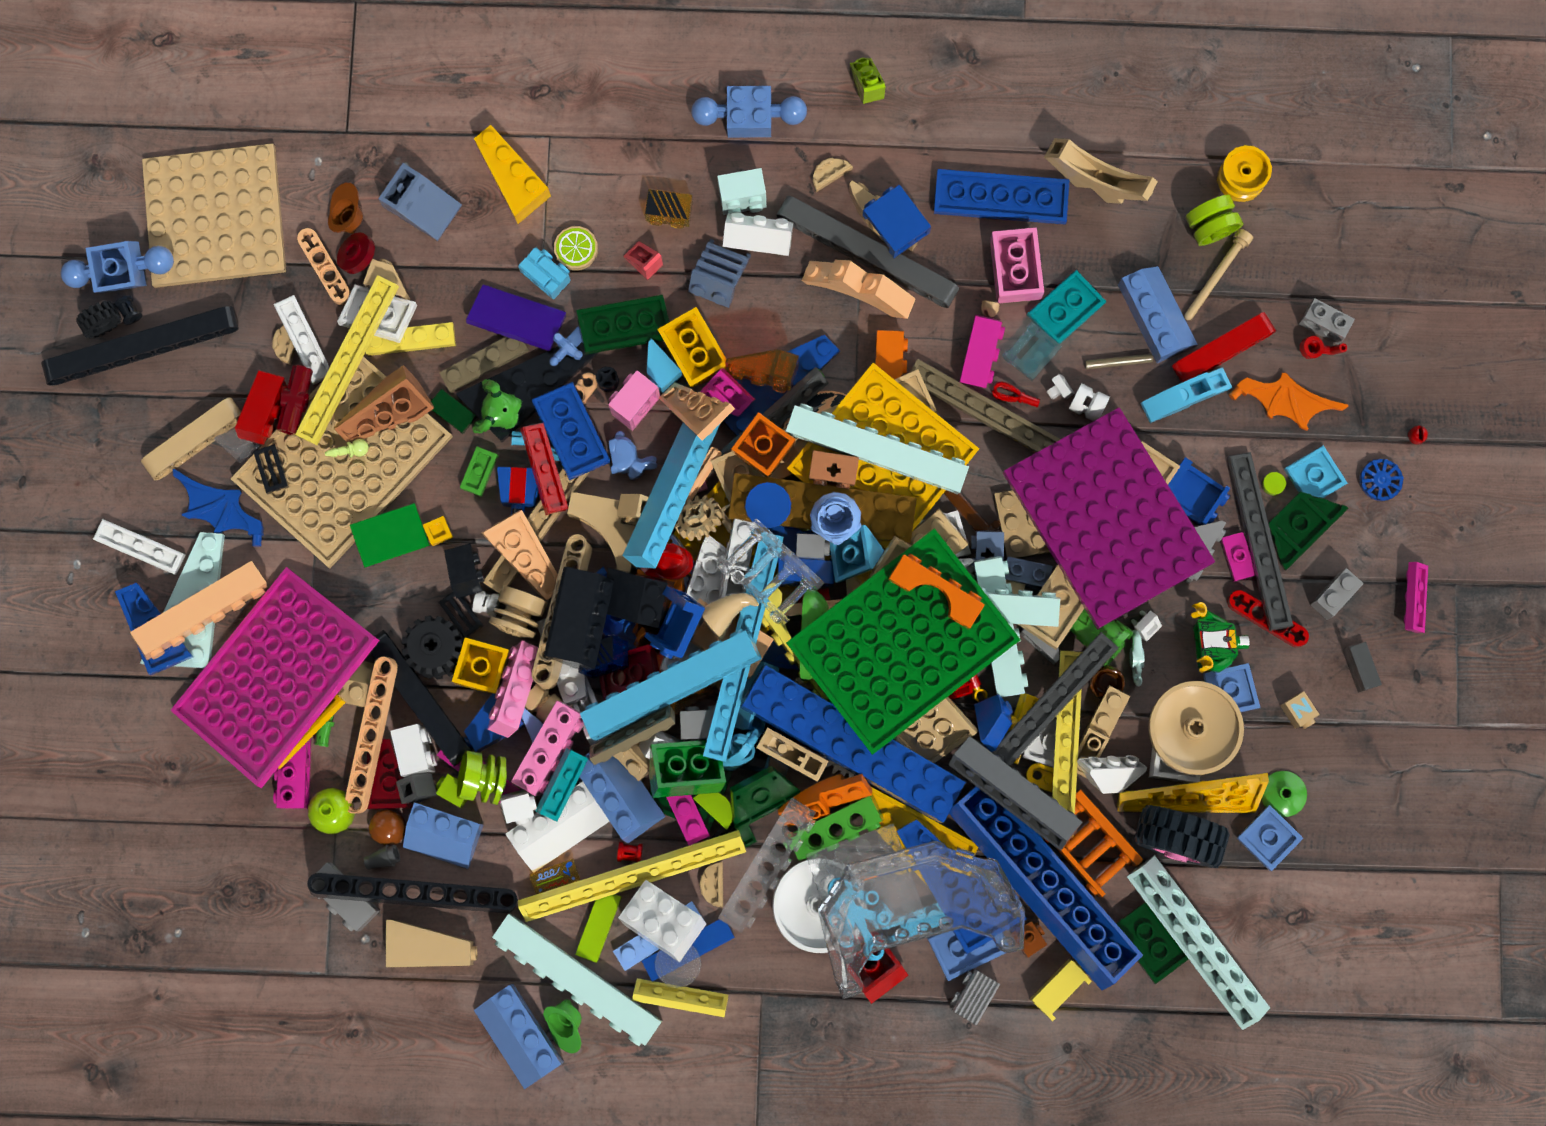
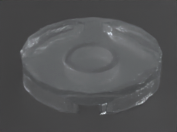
M692 945L680 962L662 950H659L655 959V970L659 979L666 985L675 988L686 987L694 982L702 966L701 957L697 949Z

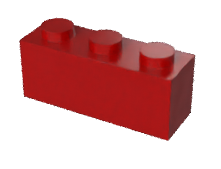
M258 370L235 426L238 438L264 445L266 439L271 437L273 432L272 424L281 412V395L283 390L287 388L284 377Z

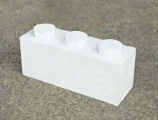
M739 212L728 213L725 221L723 247L789 256L794 222H788V220L781 218L776 220L766 219V217L760 215L754 217L745 216Z

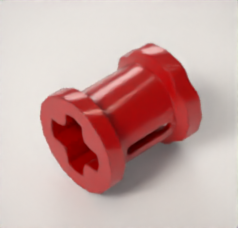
M620 841L617 862L622 860L640 862L643 844L639 843L638 846L628 845Z

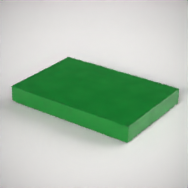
M415 503L350 525L364 568L430 546Z

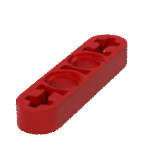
M1237 590L1228 596L1227 605L1232 611L1290 646L1301 647L1308 642V631L1293 620V626L1289 631L1292 633L1301 632L1300 637L1303 640L1295 642V636L1290 633L1284 636L1283 634L1288 628H1283L1281 631H1269L1263 603L1248 593ZM1238 596H1241V601L1246 605L1249 604V602L1253 603L1248 608L1247 613L1244 612V609L1247 608L1246 606L1242 604L1238 606L1234 605L1236 601L1233 599V597L1237 598ZM1254 607L1263 609L1264 616L1262 619L1253 617L1252 610Z

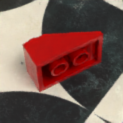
M864 919L863 922L873 940L883 946L884 954L882 958L877 961H870L864 957L863 948L865 944L858 933L852 939L850 949H837L833 953L872 1004L909 975L868 920ZM876 947L872 949L873 955L876 956L878 954Z

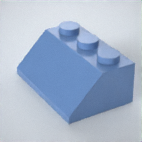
M414 802L406 824L403 848L469 869L484 825Z

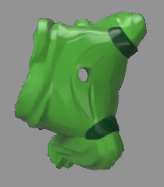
M490 379L483 380V389L488 394L484 398L481 409L482 420L474 423L473 432L483 433L489 430L490 427L513 428L518 421V412L522 404L521 400L513 394L502 392L497 382Z

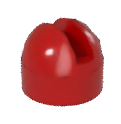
M1415 426L1408 432L1410 442L1416 445L1422 444L1428 437L1427 429L1423 426ZM1419 430H1421V439H1419Z

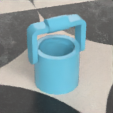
M756 727L745 735L739 733L732 736L726 762H723L725 770H737L754 757V745L762 734Z

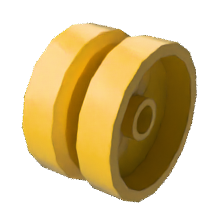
M1244 145L1236 147L1228 153L1218 171L1217 182L1219 189L1224 195H1230L1233 201L1246 202L1253 200L1260 195L1271 177L1272 165L1270 159L1264 151L1255 146Z

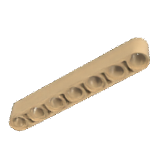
M579 534L572 535L566 543L532 670V679L545 690H550L556 686L563 664L553 659H547L544 656L563 568H572L578 565L577 569L587 571L592 554L591 545ZM583 544L581 550L575 551L578 545ZM545 673H549L548 678L544 681H541L542 675Z

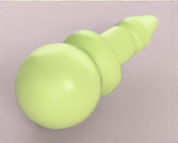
M356 439L352 443L346 442V446L326 451L325 456L337 457L338 455L348 454L349 457H353V455L362 457L367 454L369 447L365 440Z

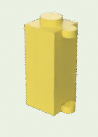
M1068 959L1030 1000L1053 1022L1056 1018L1052 1014L1084 981L1088 985L1092 981L1084 973L1085 971L1077 961L1073 962Z

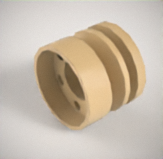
M503 586L498 601L506 606L505 610L494 608L493 610L495 614L502 616V618L491 617L489 623L509 635L518 638L534 639L536 633L528 630L527 627L536 629L539 627L535 621L531 620V616L542 617L547 602L529 593Z

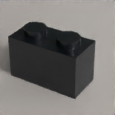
M471 543L444 550L450 585L456 599L483 592L481 582H485L482 569H478L481 560L478 551H473Z

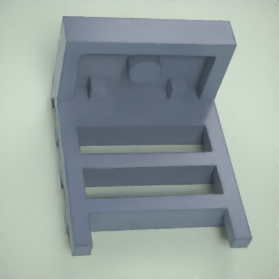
M710 239L700 259L697 261L695 269L692 271L688 292L729 308L733 300L735 287L751 258V254L747 253L746 256L715 245L714 240Z

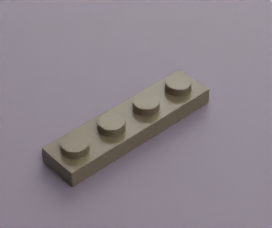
M504 337L439 373L449 392L453 393L529 352L525 343Z
M668 705L589 746V759L594 765L606 762L617 753L625 752L633 745L641 741H647L652 735L668 730L675 724L674 710Z

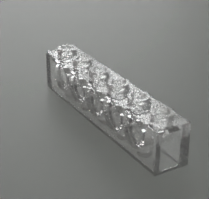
M794 798L789 801L718 919L740 933L743 932L745 927L751 928L757 918L753 915L757 908L762 910L768 900V897L765 896L769 889L773 891L780 881V878L777 877L780 870L786 871L792 861L789 858L791 852H797L804 842L801 839L804 831L809 833L816 821L812 818L816 813L815 811ZM792 823L796 825L798 832H790L787 824ZM782 843L786 847V851H778L775 844ZM764 862L771 863L774 866V870H766ZM752 882H759L762 885V890H756L752 886ZM740 901H747L751 908H743Z

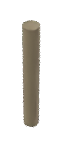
M1151 353L1086 360L1085 368L1096 369L1153 362V355Z

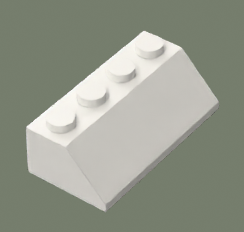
M581 782L574 787L557 822L544 815L535 813L533 817L529 818V822L517 825L507 832L506 836L531 871L535 873L610 821L585 784Z

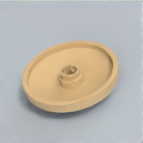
M1189 681L1170 688L1157 700L1149 718V736L1155 752L1166 765L1184 774L1205 775L1222 769L1236 756L1243 741L1244 723L1238 705L1227 692L1211 683Z

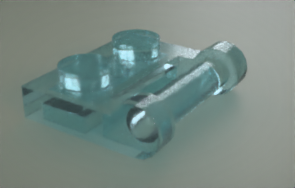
M1030 322L1024 334L1010 350H1006L1002 354V357L1033 381L1062 346L1036 324ZM1033 336L1039 338L1021 360L1016 357Z

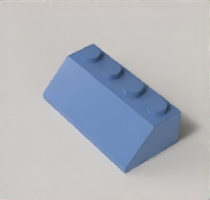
M1158 266L1138 270L1121 279L1118 287L1156 363H1160L1198 345Z
M589 753L584 756L588 758V761L580 778L623 841L630 843L666 817L642 781H638L615 757L612 756L608 761L594 765L589 759Z
M514 984L508 985L474 1010L524 1089L564 1063Z

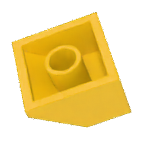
M464 638L452 682L467 688L496 694L509 649Z

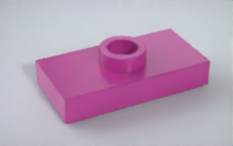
M1241 532L1223 537L1221 544L1233 582L1256 576L1244 533Z

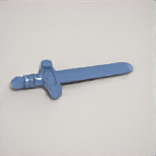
M579 326L566 339L560 333L554 335L553 340L560 349L550 359V365L556 366L566 355L574 357L576 360L582 358V352L577 349V346L582 342Z

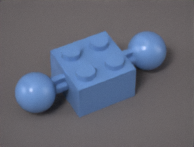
M727 86V105H718L713 99L702 97L697 99L692 105L691 114L694 121L703 126L713 124L718 118H727L728 138L771 137V118L781 117L785 123L797 125L805 119L807 106L801 98L795 96L784 99L781 104H771V86Z
M124 241L86 248L88 265L80 260L67 261L61 268V278L67 286L72 288L85 286L91 278L94 293L147 286L144 269H148L150 272L158 275L165 274L173 267L174 258L170 250L163 246L151 247L145 256H141L139 242Z

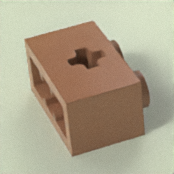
M813 451L809 480H813L815 485L827 486V483H834L836 488L849 490L850 486H855L859 457ZM832 465H835L836 470L840 471V473H836L835 477H832L831 472L827 471V469H831Z

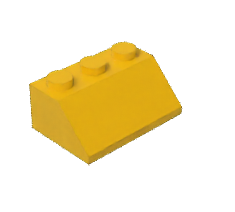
M697 307L658 329L690 387L709 382L722 368L727 372L732 369Z

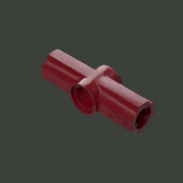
M293 365L288 386L281 395L280 404L282 409L277 431L288 435L296 434L302 413L306 411L309 403L308 389L313 374L312 369Z

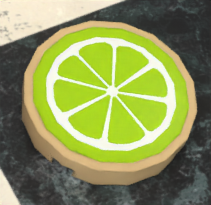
M571 226L557 235L554 242V253L558 262L567 267V269L583 270L589 267L597 257L598 243L594 234L588 229L581 226Z

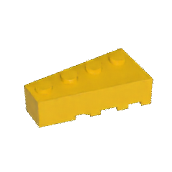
M489 125L474 138L477 148L517 224H519L551 197L548 187L492 125Z

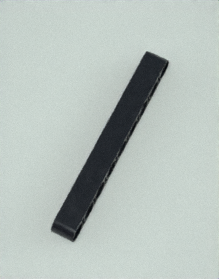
M224 306L48 358L42 361L41 365L46 384L50 386L59 385L238 331L239 327L233 307Z
M315 873L309 877L307 882L311 895L317 898L496 913L512 912L516 908L518 901L516 893L511 889L328 873ZM317 880L325 882V887L320 891L312 888L313 883ZM346 882L349 885L348 890L343 893L336 890L338 883ZM364 884H370L373 889L371 893L364 895L360 893V887ZM387 886H393L397 890L391 897L383 894V890ZM411 888H417L420 894L417 898L412 899L407 896V891ZM440 890L443 893L442 899L438 901L431 899V892ZM463 892L466 894L467 899L459 903L453 897L455 893ZM480 894H487L490 901L482 905L477 901V897ZM503 896H510L513 899V904L507 907L503 906L500 899Z

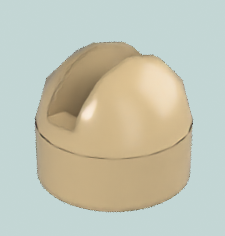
M982 301L981 312L985 317H994L999 311L1000 304Z

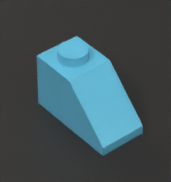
M651 339L648 342L647 376L651 382L658 386L663 394L683 375L677 365Z

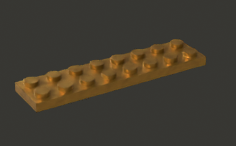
M734 473L728 519L752 522L747 516L745 508L746 498L755 486L769 482L783 487L790 497V514L780 526L811 530L810 513L814 503L825 494L838 492L844 493L855 500L861 511V525H866L876 539L891 541L895 536L906 543H911L916 497L850 488L848 490L836 488L835 486L815 485L813 483Z

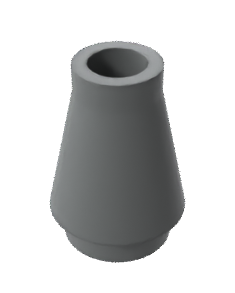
M387 844L364 857V864L367 870L392 867L400 862V854L396 845L390 846Z

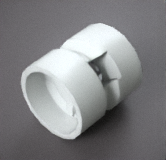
M1081 383L1069 410L1079 415L1085 413L1086 418L1095 421L1101 417L1110 396L1099 391L1093 393V388ZM1086 397L1092 399L1088 407L1083 405Z

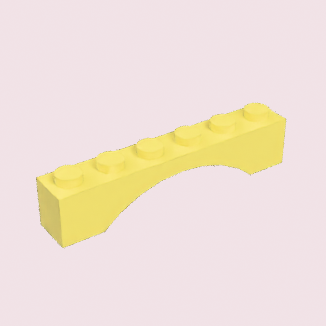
M772 580L762 625L765 628L769 626L773 632L771 637L774 639V642L777 646L782 645L784 647L786 659L791 665L796 664L800 670L799 659L786 644L791 639V636L783 619L782 593ZM814 679L803 681L805 684L809 683L813 688L811 692L830 702Z

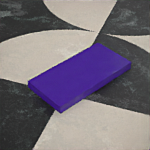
M482 285L466 318V323L551 351L555 342L553 337L556 333H559L566 318V312Z

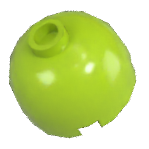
M328 788L316 793L312 797L308 805V818L312 826L318 831L326 834H336L346 830L352 824L355 813H350L348 810L349 806L354 808L353 802L348 804V801L345 800V791Z

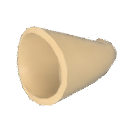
M747 593L731 594L704 606L705 610L702 617L713 634L720 640H723L735 616L744 607L749 605L759 606V603L754 596Z

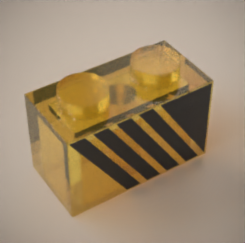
M648 189L644 214L645 220L655 226H661L663 223L670 224L678 229H682L684 226L689 227L693 206L692 195Z

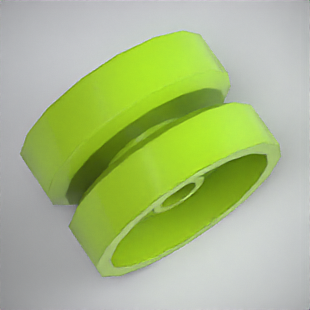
M1230 195L1211 199L1197 206L1185 216L1189 227L1197 229L1194 237L1199 246L1219 241L1243 226L1244 223L1239 213L1232 212L1235 204Z

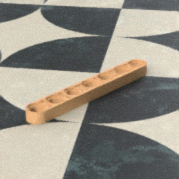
M380 657L374 663L345 797L348 804H352V800L358 797L361 805L357 810L353 806H349L348 812L363 813L369 804L397 674V663L390 657ZM388 661L390 670L384 674L381 670V665L383 662ZM382 683L385 686V693L382 696H378L376 688ZM375 706L380 708V716L377 719H374L371 714ZM369 729H373L376 733L375 739L371 742L367 739ZM366 751L371 756L368 764L362 762V755ZM360 774H363L366 778L365 785L362 787L357 784V778Z

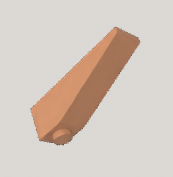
M403 365L381 381L334 426V430L346 442L352 443L356 439L371 437L375 435V432L387 428L389 430L394 429L398 424L407 421L409 423L417 421L434 409V406L419 381Z

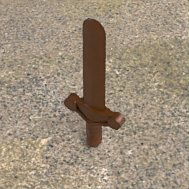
M947 490L944 492L945 496L975 531H997L1001 523L998 520H994L988 525L961 493L955 494Z

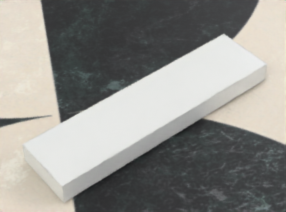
M293 295L275 303L274 307L303 366L313 370L312 384L315 385L322 382L330 367L295 296Z
M102 519L93 537V540L174 575H177L186 556L179 551Z

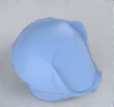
M832 492L823 495L814 503L810 513L811 530L834 545L843 543L861 528V511L855 500L848 495Z

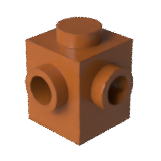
M1023 921L1014 926V931L1010 933L1027 958L1047 945L1042 937L1045 933L1037 922L1033 924L1032 921Z

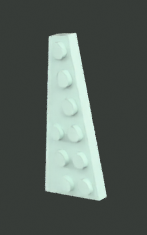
M199 533L164 612L220 580L224 534ZM213 621L207 624L205 629L199 634L193 635L192 633L185 638L183 644L192 654L193 658L172 667L202 669L206 667L212 656L215 628Z

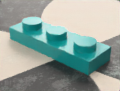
M568 748L565 749L535 812L556 822L558 821L588 758Z

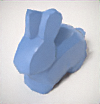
M618 431L615 434V438L609 440L612 474L628 473L630 480H635L642 476L645 470L657 468V458L655 456L643 459L638 458L636 446L629 438L625 437L623 431Z

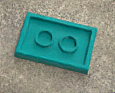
M1075 270L1027 313V316L1056 346H1059L1105 305L1107 301Z

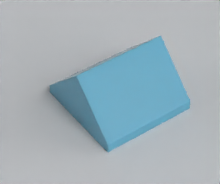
M861 525L857 532L839 545H834L830 542L835 582L840 583L872 570L883 554L884 549L866 525Z

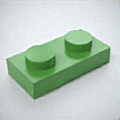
M476 446L460 489L482 497L498 459V454Z

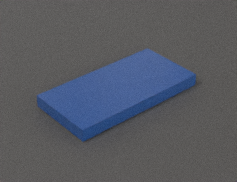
M573 382L532 399L533 406L541 422L544 423L546 433L569 480L610 463L606 450Z

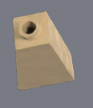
M386 920V967L473 965V960H477V946H473V941L399 920Z

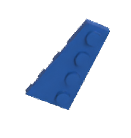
M137 582L115 591L131 631L161 614ZM183 643L177 647L170 646L164 650L165 653L156 659L150 658L149 660H146L138 647L150 676L193 658Z

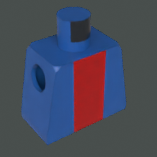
M497 467L501 503L505 507H511V515L519 510H522L524 513L525 507L534 508L539 491L532 468Z

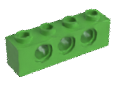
M873 795L808 824L790 833L787 837L799 861L815 859L819 856L817 852L823 849L829 852L839 847L838 842L844 839L850 842L860 837L859 832L867 829L870 832L881 826L879 822L883 821L884 817ZM854 813H858L863 817L862 825H855L852 822L851 817ZM837 823L841 825L843 829L841 835H834L831 832L832 824ZM816 833L821 836V845L812 844L810 840L811 834Z

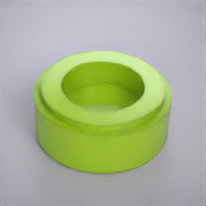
M1278 472L1267 474L1262 481L1263 490L1272 496L1280 494L1286 487L1284 476Z

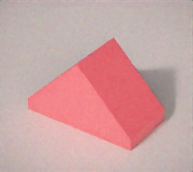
M640 241L623 256L647 280L663 266L661 255Z

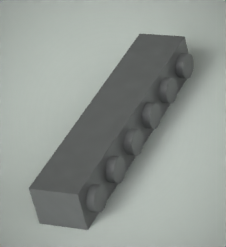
M970 736L955 752L949 763V766L1060 851L1082 824V821L1073 812L1067 811L1056 799L1046 795L1036 784L1025 779L1018 770L1008 766L998 755L991 753L980 741L974 740Z

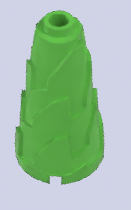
M1085 608L1070 629L1086 648L1100 632L1119 647L1103 665L1104 667L1114 660L1126 645L1124 641L1126 639L1130 640L1134 631L1117 619L1097 630Z

